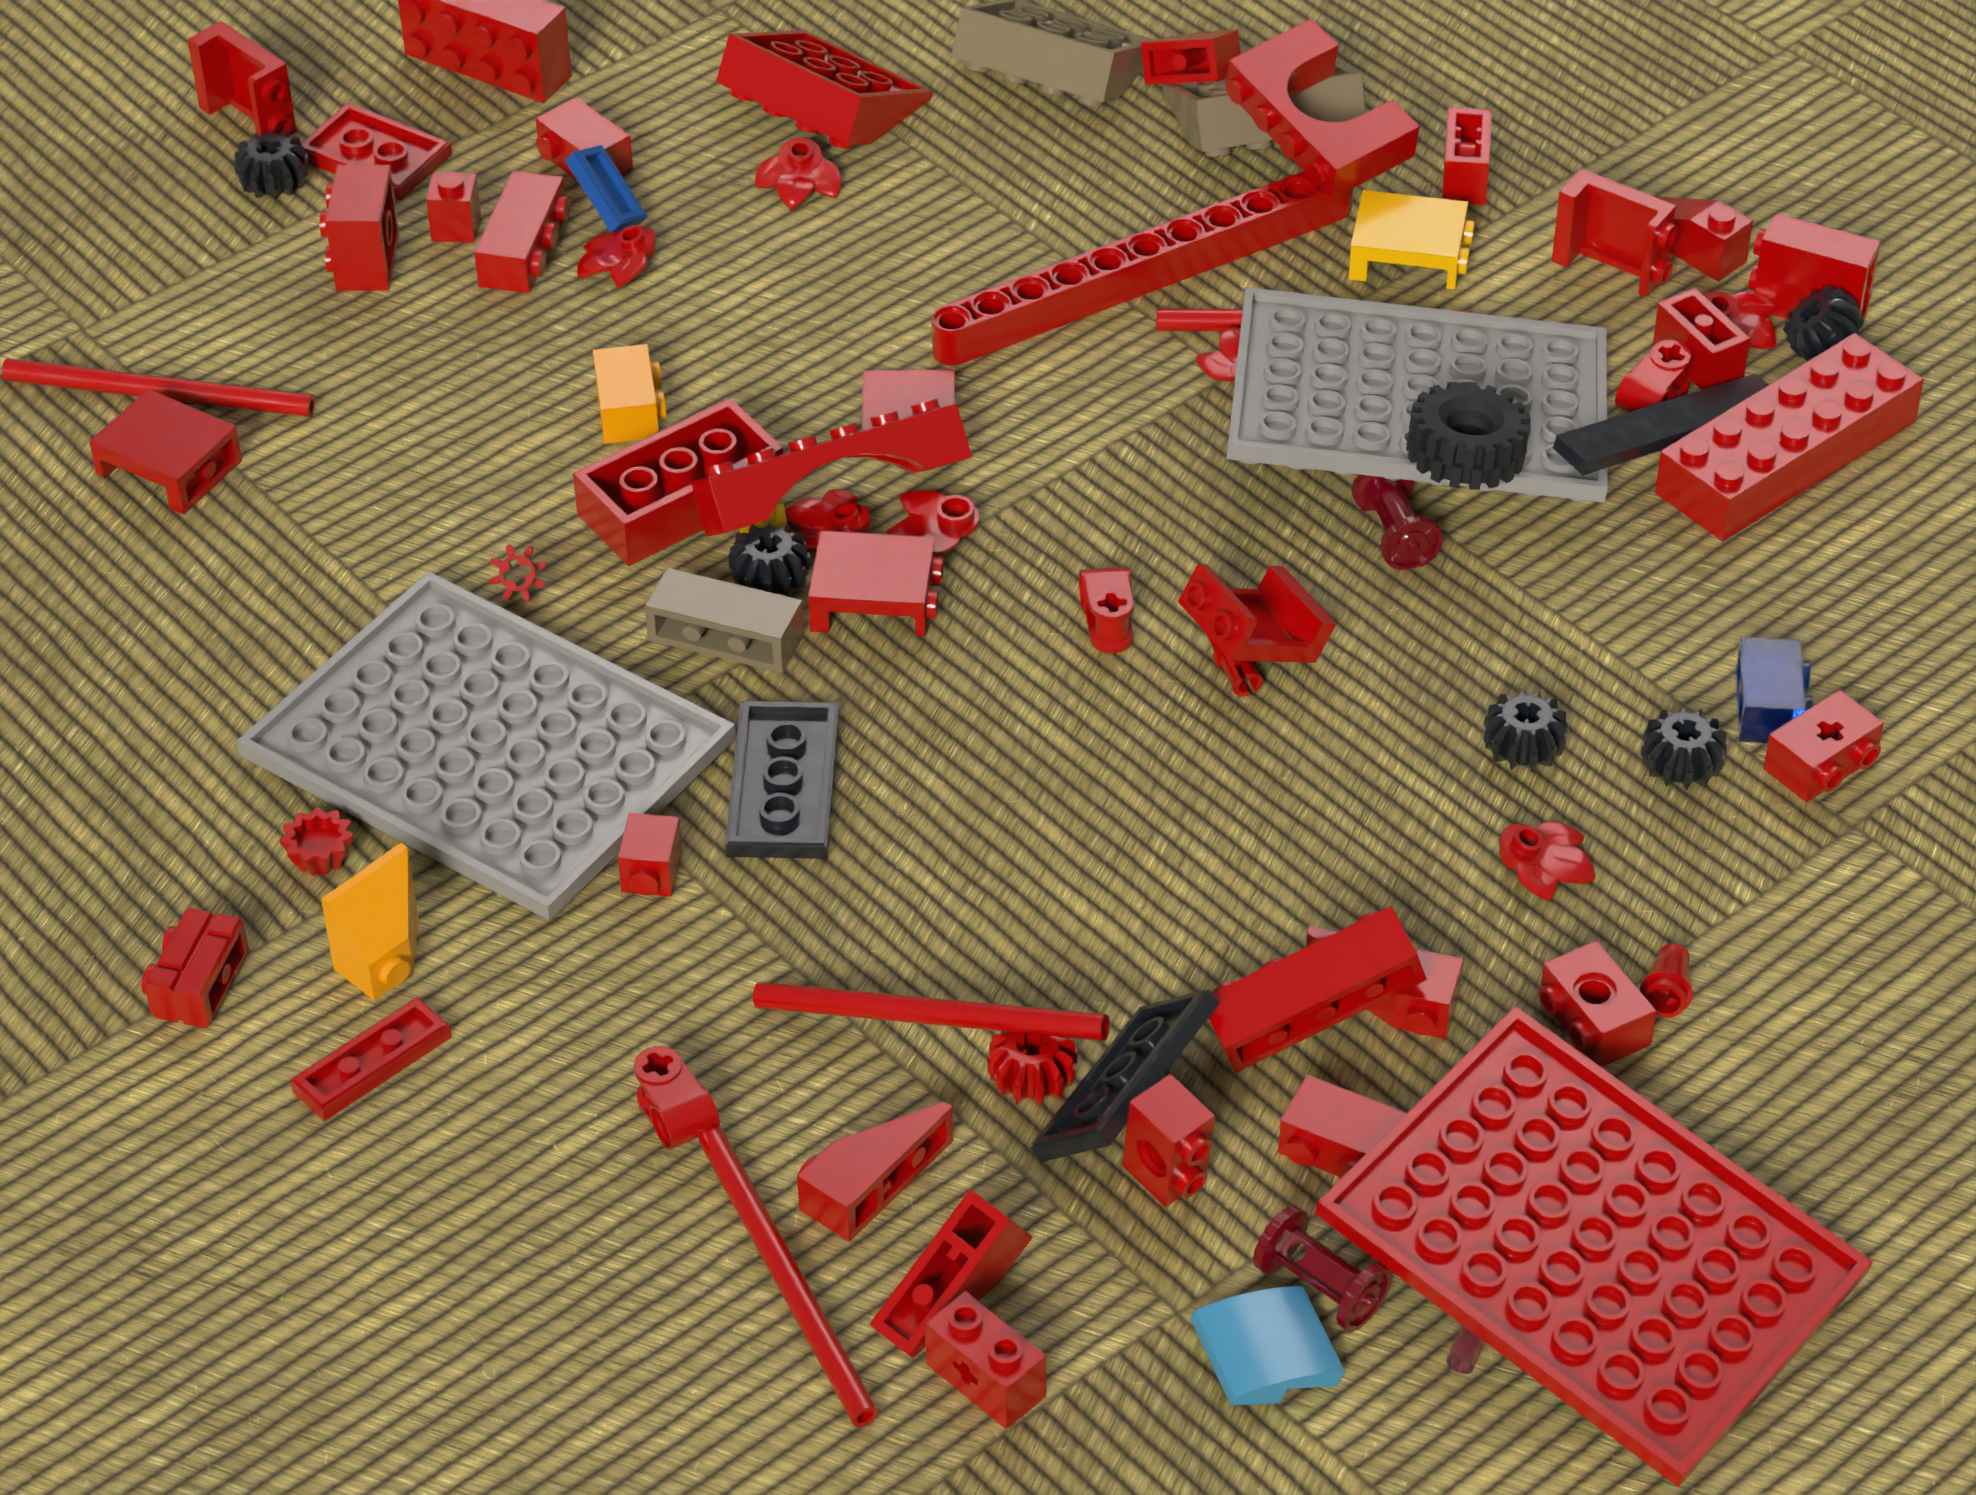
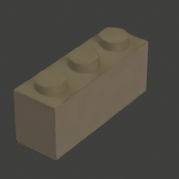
M672 568L665 570L645 604L649 641L782 674L804 636L802 600Z

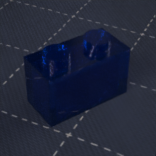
M1740 637L1735 669L1739 742L1768 743L1770 733L1813 707V696L1804 695V690H1808L1810 683V661L1802 660L1800 640Z

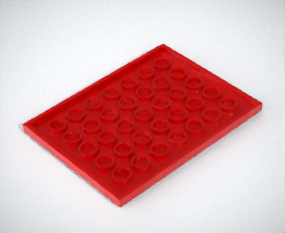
M1516 1006L1318 1201L1315 1215L1678 1488L1863 1280L1873 1261Z

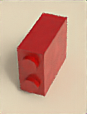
M1776 213L1767 230L1761 228L1757 234L1753 254L1759 256V261L1751 271L1748 290H1752L1754 293L1771 300L1777 307L1776 312L1773 314L1774 316L1790 320L1788 314L1797 309L1800 305L1799 300L1804 301L1809 298L1813 290L1821 292L1823 288L1830 285L1836 290L1841 289L1845 294L1848 293L1857 302V307L1861 310L1860 315L1865 320L1869 312L1881 241Z

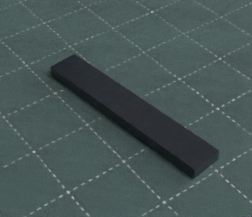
M1756 373L1558 434L1552 448L1579 473L1586 475L1661 451L1769 384Z

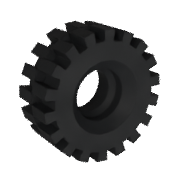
M1457 381L1447 382L1446 389L1441 388L1439 385L1430 387L1429 394L1424 391L1420 393L1417 401H1414L1406 444L1408 459L1411 463L1417 462L1416 469L1421 474L1430 471L1431 480L1438 483L1442 479L1449 480L1450 487L1459 488L1460 483L1469 484V490H1480V485L1486 483L1490 489L1499 487L1500 479L1507 484L1513 480L1514 473L1519 475L1525 460L1531 426L1529 413H1524L1525 406L1521 402L1512 404L1514 396L1507 392L1498 395L1496 394L1497 388L1487 385L1485 390L1476 388V382H1467L1466 387H1459Z

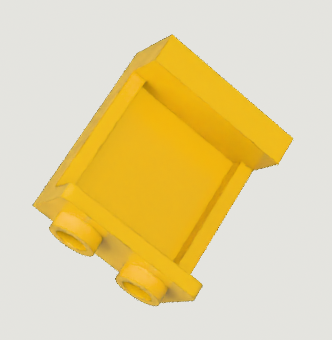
M1363 190L1351 242L1349 280L1367 281L1370 262L1374 261L1444 269L1447 271L1446 289L1455 290L1458 274L1466 275L1468 269L1470 248H1464L1463 246L1472 247L1475 221L1467 220L1468 202Z

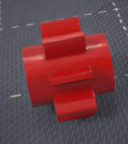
M508 544L506 545L508 558L504 561L491 558L490 562L494 566L499 567V576L493 577L489 580V583H502L506 587L503 594L504 600L510 599L514 591H521L522 598L525 602L530 601L528 590L533 585L540 588L546 587L544 581L537 578V570L544 569L548 564L547 562L534 563L530 559L534 547L529 545L523 555H516L514 547ZM515 559H518L520 565H529L531 568V574L525 576L526 585L519 587L516 581H508L506 579L505 573L512 570L511 562Z

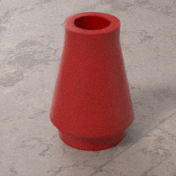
M1667 944L1659 950L1656 961L1640 986V992L1655 1008L1656 1016L1663 1018L1679 1015L1690 1005L1693 998L1689 971L1690 955L1683 946L1678 944Z

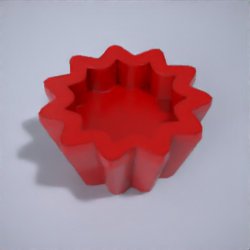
M317 807L310 814L297 813L295 815V822L284 824L283 830L286 835L281 837L279 842L286 850L289 859L300 871H308L310 875L315 876L319 873L328 875L331 870L340 869L342 861L348 855L354 837L349 832L351 821L339 819L338 810L324 813L321 808Z

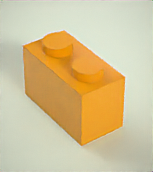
M642 344L593 350L604 444L639 441L659 432L658 420L666 419L665 399L663 391H654L662 389L659 362H650L648 345Z

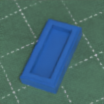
M602 145L574 151L565 159V162L611 233L632 225H640L647 218L645 211Z

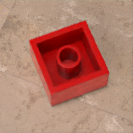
M337 165L334 182L327 183L326 206L328 210L321 211L320 234L322 238H328L329 246H326L325 250L326 271L333 272L336 291H389L400 236L390 165Z

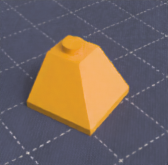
M399 843L321 898L333 969L374 1001L390 989L401 985L408 976L414 973L419 917L408 847L403 843Z

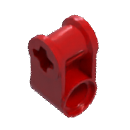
M1666 339L1656 343L1640 363L1622 379L1616 393L1615 405L1626 412H1632L1686 395L1690 385L1689 378L1686 376V369L1692 361V351L1689 346L1675 339Z
M1129 567L1080 570V602L1082 612L1085 613L1092 646L1104 653L1115 654L1125 651L1133 643V629L1130 616L1133 613L1134 600Z
M653 1046L646 1048L637 1055L634 1060V1073L641 1084L637 1089V1103L653 1125L657 1136L666 1149L672 1150L698 1138L707 1128L713 1126L720 1127L719 1115L710 1094L704 1086L697 1082L674 1049L666 1046Z

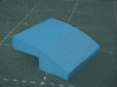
M1303 1286L1265 1289L1230 1297L1194 1310L1190 1317L1230 1405L1278 1404L1289 1388L1337 1387L1345 1373Z

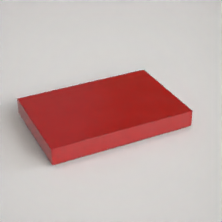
M350 103L343 106L301 143L305 154L308 155L309 164L332 174H335L337 165H390L394 197L400 201L452 155L451 142Z

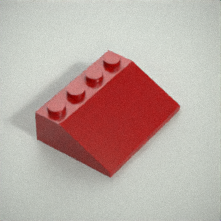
M805 30L729 34L716 78L717 83L731 89V96L744 101H756L763 105L762 110L777 117H789L796 121L795 126L809 133L820 132L829 137L828 142L831 145L849 150L853 149V145L872 144L930 101L934 92Z

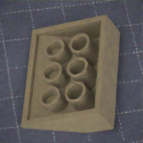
M997 0L961 7L951 57L965 61L964 67L973 71L989 72V69L1003 72L1002 79L1019 84H1026L1027 80L1041 84L1040 90L1043 92L1064 95L1066 91L1079 95L1078 101L1080 103L1102 107L1104 102L1119 99L1141 73L1143 64L1140 42L1154 39L1022 0Z
M1336 62L1333 76L1298 93L1290 100L1302 113L1320 121L1344 122L1352 120L1366 113L1362 72ZM1227 78L1213 82L1162 84L1163 93L1190 146L1205 152V156L1226 155L1231 153L1230 147L1245 144L1246 149H1263L1272 146L1271 140L1273 139L1256 126L1253 118L1239 104H1235L1229 98L1225 90Z

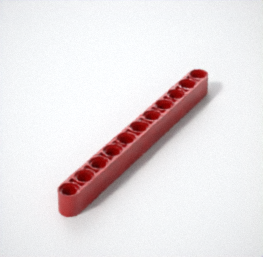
M1302 171L941 306L934 311L931 319L932 355L936 361L944 365L956 366L1338 222L1348 217L1352 211L1353 189L1331 200L1320 187L1314 186L1308 179L1307 174Z

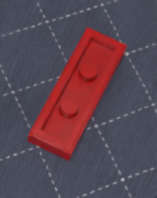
M417 996L290 1079L292 1092L325 1122L452 1038L450 1025Z

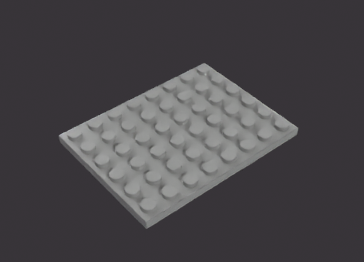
M1245 287L1226 459L1238 460L1247 464L1264 463L1288 466L1297 470L1308 468L1334 471L1341 475L1360 474L1385 477V479L1389 480L1403 479L1429 482L1437 486L1449 485L1450 481L1442 479L1440 483L1431 480L1430 471L1421 474L1416 469L1417 462L1411 463L1408 459L1406 444L1414 401H1417L1418 395L1423 391L1429 394L1430 387L1439 385L1441 388L1446 389L1447 382L1457 381L1459 387H1466L1467 382H1476V388L1485 390L1486 386L1490 385L1497 388L1496 394L1498 395L1507 392L1514 396L1512 404L1521 402L1525 406L1524 413H1529L1531 419L1525 460L1519 475L1514 473L1513 480L1507 484L1500 479L1499 487L1489 489L1486 483H1482L1480 490H1499L1523 493L1532 497L1543 495L1569 498L1577 502L1595 501L1605 503L1608 488V468L1582 475L1552 447L1558 434L1607 419V328ZM1460 483V486L1469 487V484Z
M428 571L242 735L236 743L238 754L241 757L550 921L619 853L629 813L658 815L736 739V728L734 723Z

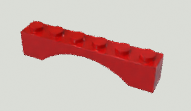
M936 398L912 405L913 415L899 419L897 411L870 418L871 428L859 431L857 423L829 430L831 440L817 443L815 435L789 442L790 452L776 456L774 448L746 455L748 465L734 469L732 460L704 468L707 477L691 481V486L706 537L724 534L768 520L778 502L796 482L817 467L836 459L869 458L893 464L910 473H917L971 458L972 454L957 403L940 407Z

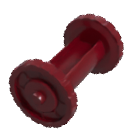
M1357 474L1351 489L1352 495L1361 510L1364 512L1376 511L1386 529L1380 544V551L1385 562L1391 568L1401 571L1422 567L1428 564L1429 561H1432L1442 548L1443 535L1438 524L1433 519L1421 515L1416 516L1408 500V496L1411 495L1414 481L1403 479L1389 480L1385 479V477Z
M1295 1205L1286 1207L1273 1218L1261 1234L1253 1253L1254 1266L1266 1274L1274 1273L1284 1266L1339 1304L1336 1321L1340 1327L1349 1332L1359 1330L1375 1315L1385 1300L1391 1286V1271L1381 1263L1371 1264L1363 1271L1359 1270L1306 1233L1309 1217L1304 1210ZM1302 1243L1305 1247V1255L1301 1260L1295 1261L1292 1256Z

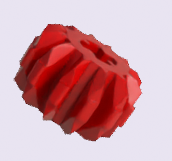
M1001 1031V1034L992 1035V1040L989 1044V1058H987V1072L990 1075V1080L995 1081L999 1095L1013 1093L1017 1105L1026 1098H1033L1040 1107L1044 1096L1047 1095L1060 1100L1064 1087L1073 1086V1080L1076 1077L1077 1047H1075V1041L1069 1040L1066 1037Z

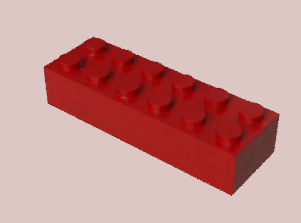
M1854 333L1661 450L1655 494L1724 542L1914 423L1917 419L1924 379Z

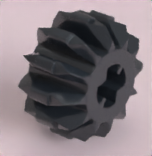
M268 130L265 135L252 134L250 141L239 142V151L234 153V169L244 192H254L256 198L271 195L275 199L278 194L283 193L289 196L292 194L293 188L304 187V178L308 176L309 161L299 137H289L287 131L272 134Z
M1829 285L1823 288L1821 292L1813 290L1806 300H1799L1800 305L1796 310L1789 312L1790 320L1785 324L1783 330L1787 335L1786 340L1791 345L1790 348L1799 357H1803L1808 362L1852 334L1856 333L1859 335L1858 330L1865 321L1860 315L1861 310L1857 307V302L1848 293L1845 294L1841 289L1836 290Z
M771 522L764 528L750 525L748 533L736 534L734 545L730 547L728 555L729 568L732 570L735 584L787 597L791 588H803L805 576L808 575V569L810 568V553L807 552L803 534L793 533L789 524L780 528L773 527Z
M1518 689L1514 697L1500 694L1496 704L1489 705L1488 711L1485 714L1483 731L1485 748L1491 750L1495 762L1508 760L1511 770L1518 765H1525L1533 772L1537 763L1551 767L1553 760L1556 756L1562 755L1563 749L1566 747L1568 729L1566 712L1560 710L1557 699L1543 700L1540 690L1534 695H1525L1520 689Z
M1680 706L1676 714L1662 709L1657 719L1648 721V725L1644 729L1640 753L1642 763L1646 764L1649 769V777H1663L1666 787L1674 782L1681 783L1687 790L1692 782L1707 786L1712 776H1719L1720 770L1724 766L1728 743L1726 733L1721 731L1718 719H1705L1702 709L1694 714L1687 713Z

